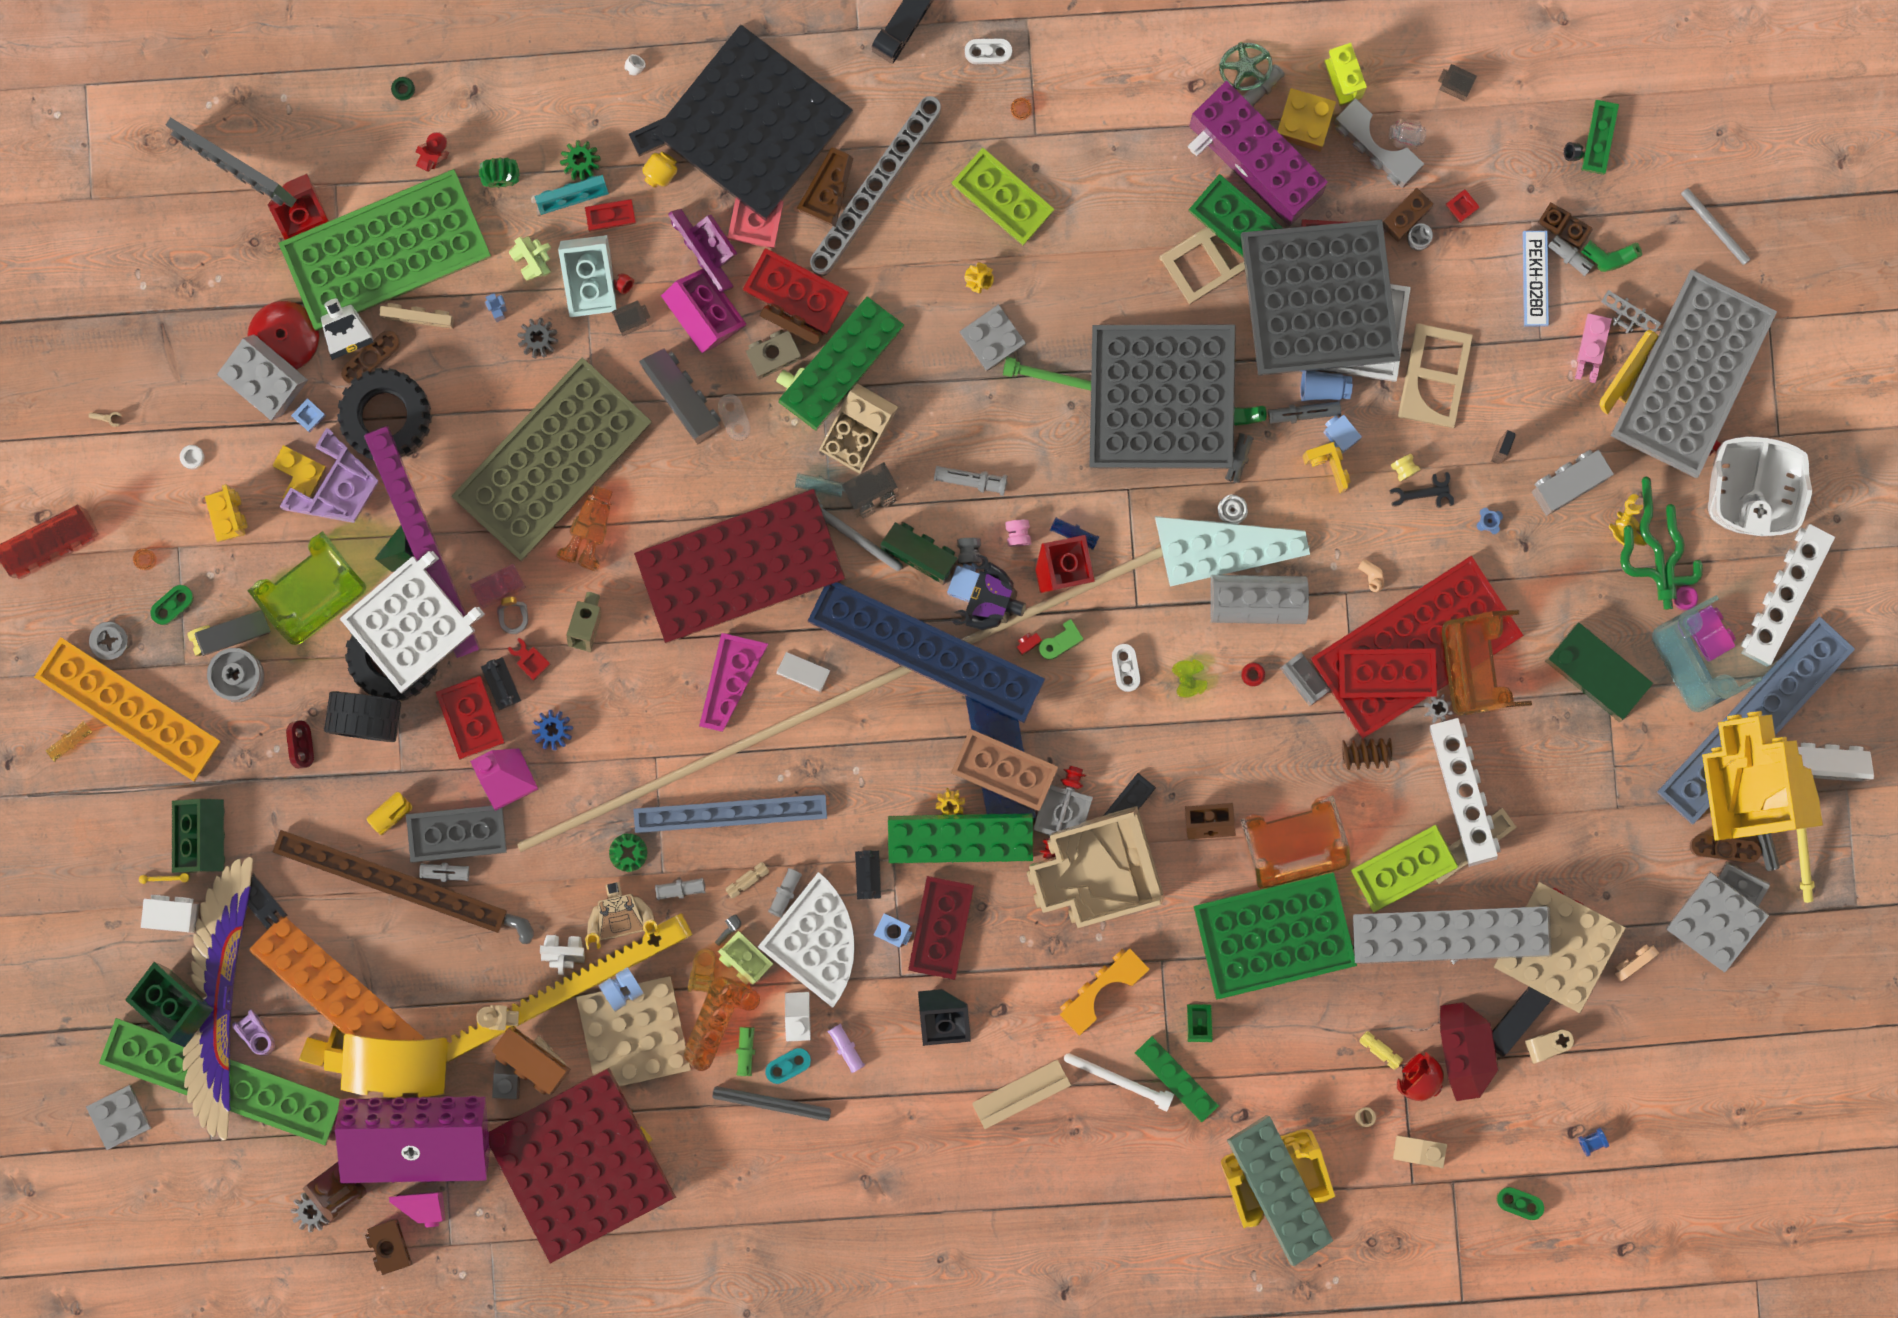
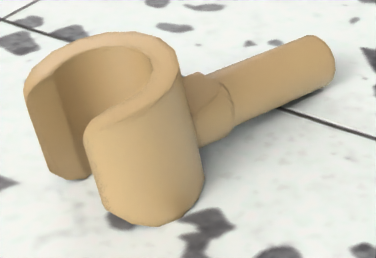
M113 412L110 415L89 413V418L109 422L112 427L120 426V424L111 422L113 416L122 417L118 412Z

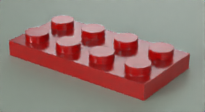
M766 248L743 288L744 292L769 305L776 304L782 307L784 313L790 316H800L805 320V324L826 335L849 295V292Z
M1436 649L1339 650L1340 698L1437 697Z

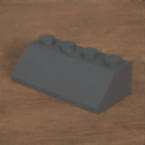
M662 349L639 361L642 369L697 445L721 429L718 424L721 421L720 417L714 409L709 411L704 403L707 402V399L700 390L695 392L690 385L693 383L692 378L686 370L683 372L679 370L677 364L680 362L672 351L667 353L665 349Z

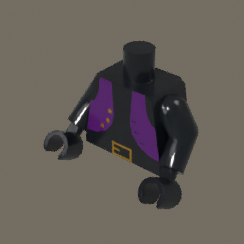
M976 555L982 559V564L978 566L972 563V566L976 569H984V572H979V577L966 611L958 610L954 612L960 614L962 620H953V623L955 625L966 623V626L987 630L998 627L1001 623H1007L1010 614L1022 617L1026 609V603L1016 600L1018 592L1013 588L1014 582L1003 569L988 562L985 556Z

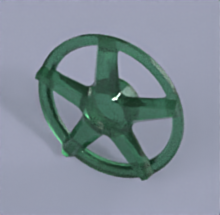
M1242 42L1230 48L1223 55L1219 63V71L1223 81L1227 80L1238 90H1251L1259 87L1269 78L1273 67L1269 51L1258 44ZM1245 48L1257 49L1262 53L1249 58ZM1238 50L1239 61L1225 62L1233 52ZM1267 58L1268 71L1266 75H1263L1256 68V65ZM1224 69L1237 70L1234 83H1231L1226 78ZM1250 76L1260 80V82L1251 86H1240L1243 79Z

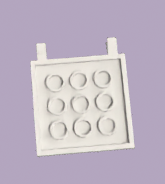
M429 551L419 561L415 557H411L340 618L400 693L406 691L474 633L475 629L471 625L485 615L480 607H474L466 616H463L425 569L439 560L434 551Z

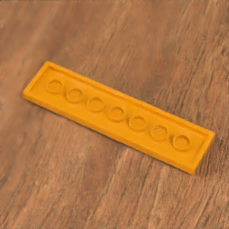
M60 637L34 676L194 782L221 743L220 740L62 637Z

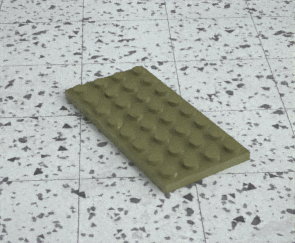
M582 357L451 497L522 562L652 424V421Z

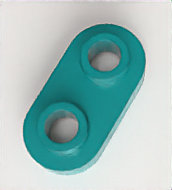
M796 1048L771 1061L765 1070L767 1079L774 1084H781L804 1072L811 1064L810 1054L805 1049ZM798 1055L804 1059L801 1065H797L794 1061ZM780 1067L782 1075L775 1076L773 1074L774 1068Z

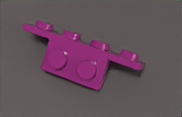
M682 209L668 213L672 226L681 233L685 245L696 255L698 264L702 269L706 270L711 278L712 285L720 292L732 289L734 286L721 267L738 253L713 216H706L693 227Z

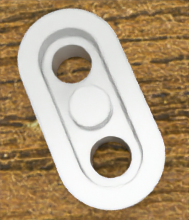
M973 39L965 46V57L972 64H1004L1012 56L1011 44L1005 39ZM974 49H979L981 51V54L979 56H974L972 54V51ZM1003 49L1005 53L1003 56H998L996 50Z
M1120 644L1112 652L1116 684L1122 691L1132 692L1140 684L1136 653L1130 645ZM1120 653H1127L1128 659L1126 661L1120 660ZM1130 676L1133 681L1128 685L1124 683L1123 678Z

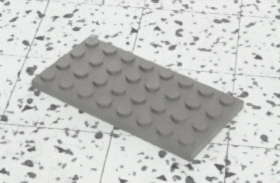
M1691 269L1610 436L1688 475L1698 478L1777 311Z

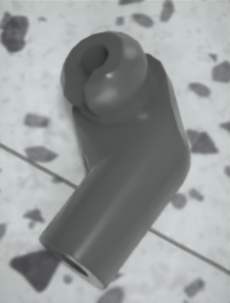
M506 914L504 925L516 928L520 936L519 941L522 944H529L534 937V931L529 921L525 918Z

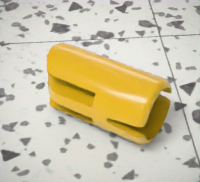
M395 792L373 811L366 820L379 835H384L408 814L413 807L401 793Z

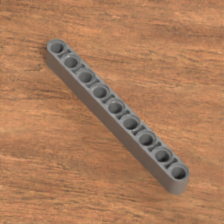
M927 96L921 100L837 220L836 227L831 228L810 259L812 271L816 275L825 276L831 272L941 114V104L937 98ZM927 104H933L937 108L933 114H927L923 109ZM919 123L923 126V130L920 133H913L910 130L911 125ZM899 143H907L910 146L909 150L905 153L899 152L896 149ZM886 162H893L896 168L892 172H887L883 169V165ZM873 181H879L883 186L879 191H872L869 185ZM858 201H867L869 204L868 208L864 211L858 210L855 207ZM845 220H852L855 222V227L851 230H845L842 224ZM832 239H838L842 245L839 249L833 250L828 246L829 242ZM824 258L828 261V265L824 269H818L815 266L816 260Z

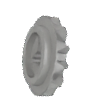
M103 622L92 630L89 637V645L97 657L103 660H114L122 656L128 647V636L120 625L114 622ZM106 631L111 638L118 639L112 643L111 650L108 645L99 644L106 640Z

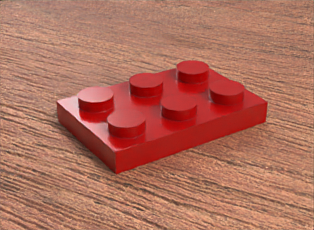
M481 675L435 692L459 760L505 744Z

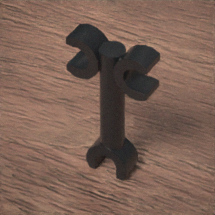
M1448 472L1444 473L1445 481L1442 483L1438 482L1436 474H1433L1431 479L1435 487L1402 491L1399 488L1391 489L1389 491L1390 494L1397 493L1400 496V500L1392 502L1391 505L1397 507L1406 500L1438 496L1435 500L1437 508H1441L1440 501L1442 498H1447L1449 506H1453L1454 498L1450 494L1449 485H1447L1450 482V474Z

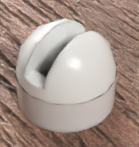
M632 54L628 57L624 66L625 70L630 72V75H639L646 64L640 56Z

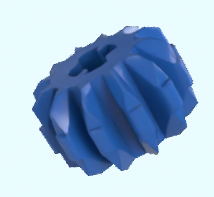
M552 709L548 710L549 718L540 713L539 715L543 722L541 723L537 720L533 722L536 726L540 727V729L532 730V734H541L536 738V743H541L545 740L543 748L547 749L551 742L552 750L554 751L557 750V742L562 747H565L566 743L562 739L564 737L568 740L572 739V736L566 734V731H572L573 726H565L570 721V718L565 717L561 720L563 716L562 711H558L554 718ZM552 724H556V729L559 730L557 735L553 733V736H549L548 726L553 727Z

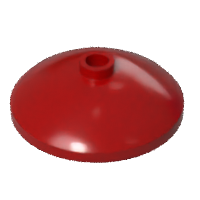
M277 301L264 306L255 314L248 328V336L256 335L296 370L306 365L313 358L319 345V330L315 331L307 310L303 306L290 301ZM284 330L285 336L283 338H278V331Z

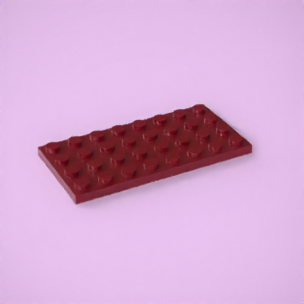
M815 489L634 553L665 643L846 580Z

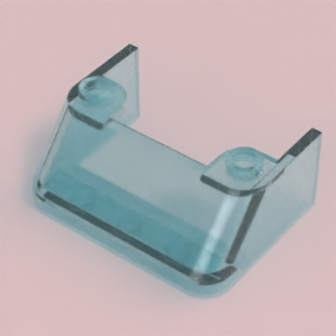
M1717 595L1659 625L1652 632V641L1687 707L1693 712H1702L1762 681V678L1759 676L1739 687L1735 679L1730 675L1724 674L1712 679L1690 636L1699 632L1703 624L1698 610L1719 600Z

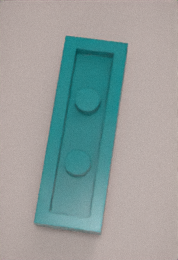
M603 175L591 176L578 183H569L555 190H546L534 197L540 214L543 215L608 195L609 192Z

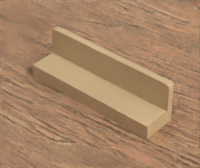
M1055 1060L976 1100L972 1105L984 1129H987L1071 1086L1059 1061Z

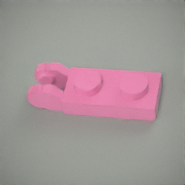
M1587 314L1577 358L1578 366L1575 379L1581 380L1584 374V365L1588 363L1593 365L1589 377L1590 382H1596L1612 319Z

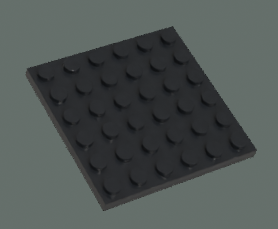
M740 24L654 130L653 135L766 221L853 113V109Z

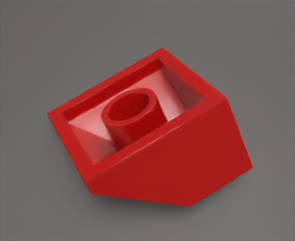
M308 174L288 181L282 186L296 199L292 208L285 203L280 206L272 200L268 203V208L284 240L329 222Z
M1085 535L1041 544L1035 569L1040 593L1095 582Z

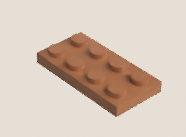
M970 729L951 774L1040 811L1058 766Z

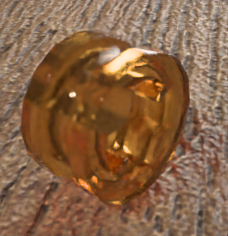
M1017 98L1011 104V114L1017 120H1026L1032 113L1031 103L1026 98ZM1021 103L1026 104L1025 108H1028L1027 113L1023 112L1021 115H1018V111L1014 110L1015 106H1020Z
M139 549L134 553L133 563L137 568L150 570L156 564L157 558L153 551ZM149 554V564L144 563L141 565L139 563L142 561L139 560L140 555L146 556Z

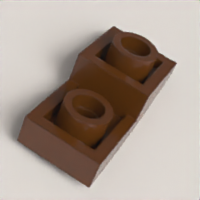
M1551 202L1538 221L1541 226L1551 233L1558 235L1561 239L1580 250L1593 231L1591 226L1574 218L1570 212Z

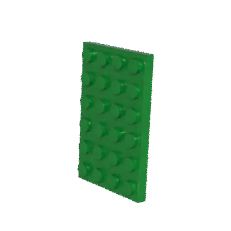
M1334 872L1193 906L1216 1000L1357 966Z

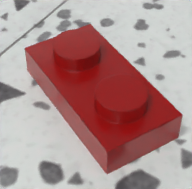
M632 199L585 207L589 232L636 224Z

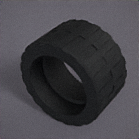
M331 691L329 693L324 731L329 734L395 742L402 703L389 698Z

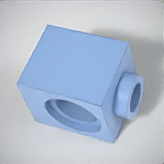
M1345 415L1340 418L1334 416L1325 424L1327 428L1323 432L1331 442H1334L1335 447L1339 446L1342 454L1362 437Z
M963 564L962 567L957 566L947 595L969 602L979 577V573H976L977 569L967 564Z
M884 913L874 936L900 948L902 944L907 945L913 932L909 931L910 925ZM891 925H898L901 928V935L896 939L890 938L887 934V930Z

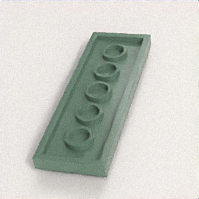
M1265 1115L1227 1139L1290 1265L1296 1266L1333 1242L1270 1116Z

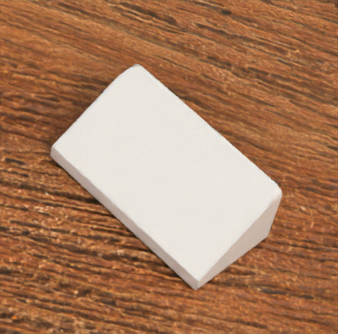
M788 652L785 653L777 670L778 675L818 692H822L830 670Z

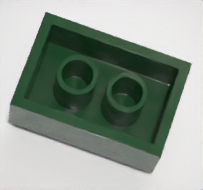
M156 962L152 963L125 999L164 1037L182 1047L189 1043L214 1010L171 969Z

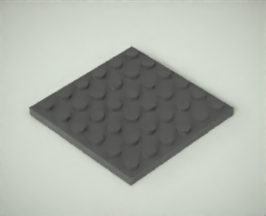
M1382 220L1241 233L1258 376L1400 361Z
M1092 325L1089 467L1115 469H1233L1236 325Z

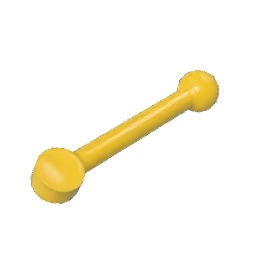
M182 873L180 876L147 877V875L143 874L139 877V882L146 884L148 881L180 880L186 883L189 881L190 876L187 873Z

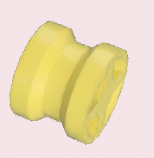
M1408 454L1391 464L1392 469L1397 471L1400 482L1421 470L1418 465L1414 464L1412 454Z

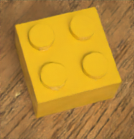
M1290 88L1277 131L1289 143L1321 152L1336 101Z

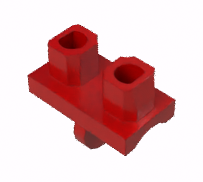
M434 132L427 137L426 143L417 147L415 152L420 154L416 164L417 167L429 172L431 169L435 170L440 161L448 158L450 152L444 151L447 147L445 135L440 132Z

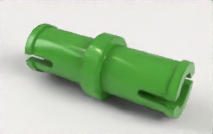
M739 1027V1048H736V1054H738L736 1075L752 1076V1057L755 1055V1049H753L755 1028Z

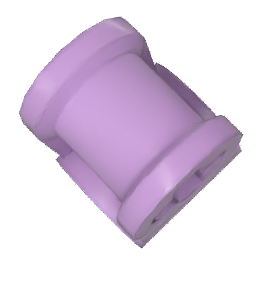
M252 1009L248 1011L246 1017L238 1023L234 1022L232 1024L238 1035L254 1053L269 1055L274 1051V1038ZM265 1037L268 1041V1046L265 1050L260 1051L257 1043L259 1039Z

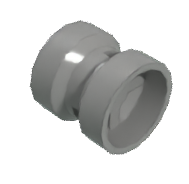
M1418 223L1414 225L1407 236L1408 245L1416 251L1426 249L1433 238V232L1426 224Z

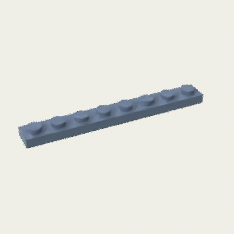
M826 795L633 809L635 833L827 819Z

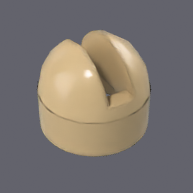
M1361 1108L1356 1112L1355 1121L1359 1126L1369 1127L1374 1124L1376 1115L1371 1108ZM1361 1112H1363V1115H1364V1118H1365V1121H1366L1365 1124H1364V1122H1363V1119H1362V1116H1361Z

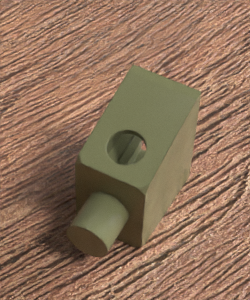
M587 592L584 602L577 601L566 634L569 647L587 652L592 651L601 619V607L598 606L600 595Z

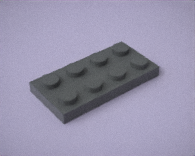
M493 806L406 814L411 863L507 853L503 807L496 811Z

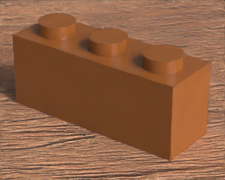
M514 1026L509 1027L492 1050L496 1054V1060L503 1065H511L516 1069L514 1073L524 1080L528 1078L534 1083L533 1087L544 1095L546 1093L549 1095L554 1093L571 1070Z

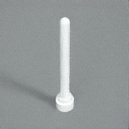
M1067 1053L1064 1056L1065 1062L1155 1101L1159 1109L1166 1112L1174 1097V1094L1169 1091H1154L1073 1054Z

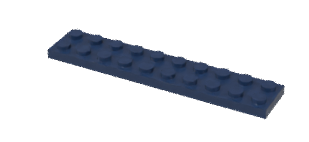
M840 583L823 588L808 619L810 624L1025 723L1045 682L1043 677Z

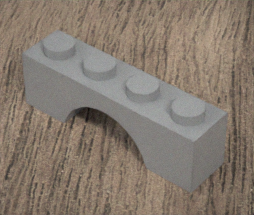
M1355 98L1335 119V129L1343 137L1348 136L1353 141L1352 145L1361 154L1365 152L1371 158L1369 161L1376 169H1383L1388 174L1386 176L1387 179L1394 186L1399 185L1403 188L1422 169L1424 163L1408 148L1399 151H1388L1379 147L1373 141L1369 129L1373 114Z

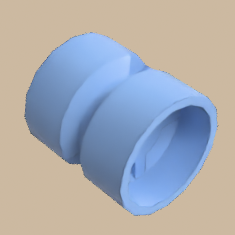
M628 967L618 972L616 979L609 978L598 985L614 1011L625 1006L626 1000L630 999L633 1001L644 994Z

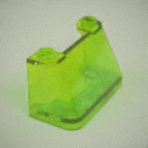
M323 531L310 540L308 550L311 555L276 583L269 579L259 580L247 590L275 629L292 645L305 641L361 597L366 590V584Z

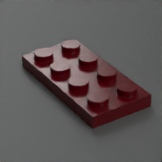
M927 876L908 971L952 980L956 979L974 885Z

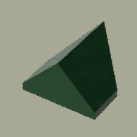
M401 525L375 557L379 563L391 572H395L411 557H414Z

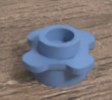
M1488 508L1481 509L1480 521L1476 525L1477 529L1497 534L1500 531L1499 524L1500 520L1503 519V514L1500 511H1489Z

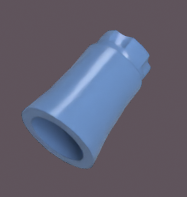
M1315 370L1302 371L1300 385L1301 401L1350 399L1353 387L1352 376Z

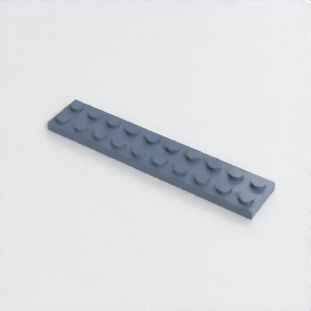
M1819 616L1727 716L1741 714L1742 718H1748L1747 713L1762 711V715H1772L1776 735L1855 648ZM1727 716L1721 722L1727 721ZM1719 726L1709 734L1657 791L1664 800L1692 825L1710 807L1702 754L1712 753L1711 748L1721 747Z

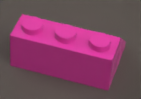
M700 269L677 280L661 295L701 353L717 347L747 325L725 293L720 292L712 285L711 278L704 269Z

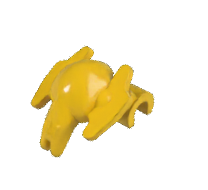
M1631 494L1625 502L1626 509L1624 513L1619 511L1617 513L1619 518L1616 519L1614 525L1610 523L1609 528L1613 532L1614 538L1624 545L1623 530L1625 526L1630 525L1633 528L1634 544L1646 546L1647 543L1637 533V531L1640 532V524L1633 516V514H1639L1643 509V505L1634 504L1639 498L1636 494Z

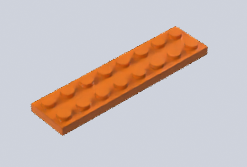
M280 917L279 922L274 923L249 949L255 957L343 1034L350 1033L363 1037L388 1040H424L421 1034L286 917Z

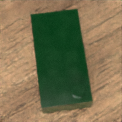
M1579 622L1572 627L1545 660L1546 663L1618 722L1625 719L1653 684L1652 681Z

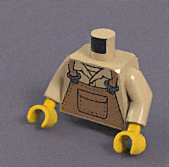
M616 882L605 885L608 899L598 901V905L593 908L588 921L585 942L587 949H589V944L592 942H596L597 949L601 947L600 940L603 941L643 931L649 938V931L651 929H656L658 934L660 929L655 922L651 908L641 898L634 897L633 894L622 896L620 883Z

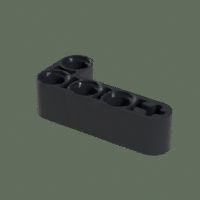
M903 0L886 28L881 29L872 44V52L893 64L934 0Z

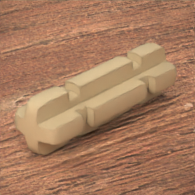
M763 862L756 865L753 871L750 870L737 879L735 884L732 883L726 887V892L731 898H735L741 894L740 891H745L756 883L759 877H764L769 873V869Z

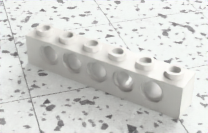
M1811 524L1799 529L1794 539L1797 541L1794 550L1790 548L1784 558V562L1787 563L1784 570H1779L1773 580V583L1776 584L1772 592L1768 591L1762 602L1765 607L1762 613L1758 612L1752 622V625L1755 627L1751 635L1747 633L1742 641L1741 646L1744 649L1741 654L1765 666L1772 664L1835 539L1834 536ZM1803 546H1809L1812 549L1813 555L1811 558H1806L1802 554ZM1793 567L1801 569V579H1795L1792 576L1791 570ZM1782 588L1790 590L1792 596L1789 601L1781 597ZM1772 609L1780 612L1781 619L1779 622H1775L1770 618ZM1762 630L1767 631L1770 635L1768 643H1763L1759 638V633Z
M1455 718L1430 725L1431 736L1468 865L1470 867L1496 860L1498 857L1497 853L1501 852L1498 839L1492 838L1490 830L1494 829L1491 815L1486 816L1484 807L1487 806V800L1484 792L1480 793L1477 784L1481 783L1478 770H1473L1471 761L1474 760L1471 746L1466 747L1464 738L1468 737L1465 724H1460L1459 719ZM1454 740L1459 743L1460 747L1456 751H1450L1447 749L1446 743ZM1457 763H1461L1466 767V771L1463 774H1456L1452 767ZM1463 786H1468L1472 789L1473 794L1469 797H1463L1460 795L1459 789ZM1469 809H1475L1479 813V818L1469 820L1465 813ZM1476 832H1481L1486 836V840L1483 843H1476L1473 841L1472 835Z

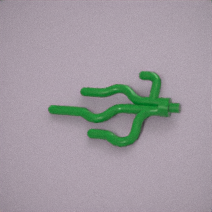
M1645 476L1641 481L1644 514L1640 521L1639 530L1641 537L1654 551L1656 570L1647 567L1634 568L1630 564V556L1634 549L1633 528L1630 525L1625 526L1623 530L1624 547L1620 554V564L1624 572L1631 577L1652 578L1657 585L1658 601H1663V609L1668 610L1673 609L1672 600L1677 599L1676 586L1696 584L1703 575V565L1700 560H1695L1693 562L1692 575L1675 576L1674 568L1684 553L1685 543L1677 528L1676 508L1673 504L1666 506L1669 535L1675 543V550L1665 564L1662 545L1652 536L1649 530L1654 509L1651 479Z

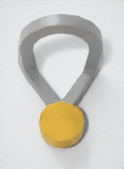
M516 597L501 599V605L497 608L501 628L509 634L521 633L528 624L527 605L524 602H518ZM510 605L519 606L523 616L521 626L516 629H510L504 623V609Z

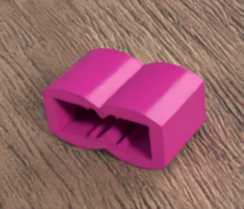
M1711 605L1684 620L1687 629L1708 662L1734 648V641L1736 640L1733 632L1729 628L1725 629L1721 621L1724 618L1717 607L1713 608Z

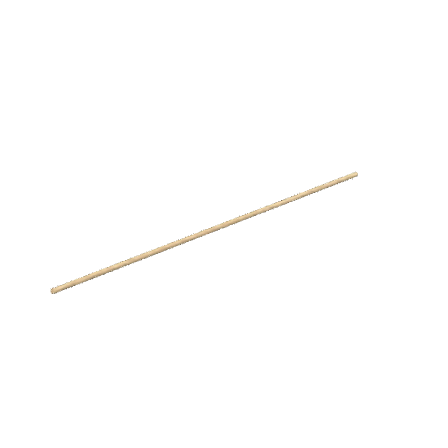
M1159 547L1094 577L1095 582L1074 586L1025 609L1022 617L1015 614L1011 615L1007 623H1001L995 628L979 630L961 640L974 644L1162 557V549ZM903 666L896 668L517 843L520 852H523L913 671Z

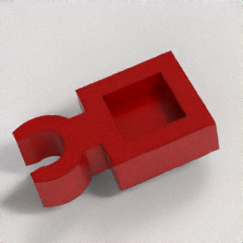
M518 638L517 641L521 644V649L514 651L509 647L508 651L513 656L521 658L516 664L534 681L551 664L535 647L528 651L525 641Z

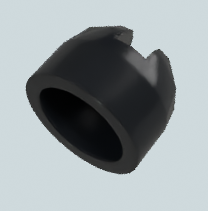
M1568 142L1564 147L1565 159L1567 161L1582 159L1584 156L1583 146L1577 142Z

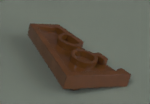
M831 147L797 209L806 215L836 227L854 158L845 152Z

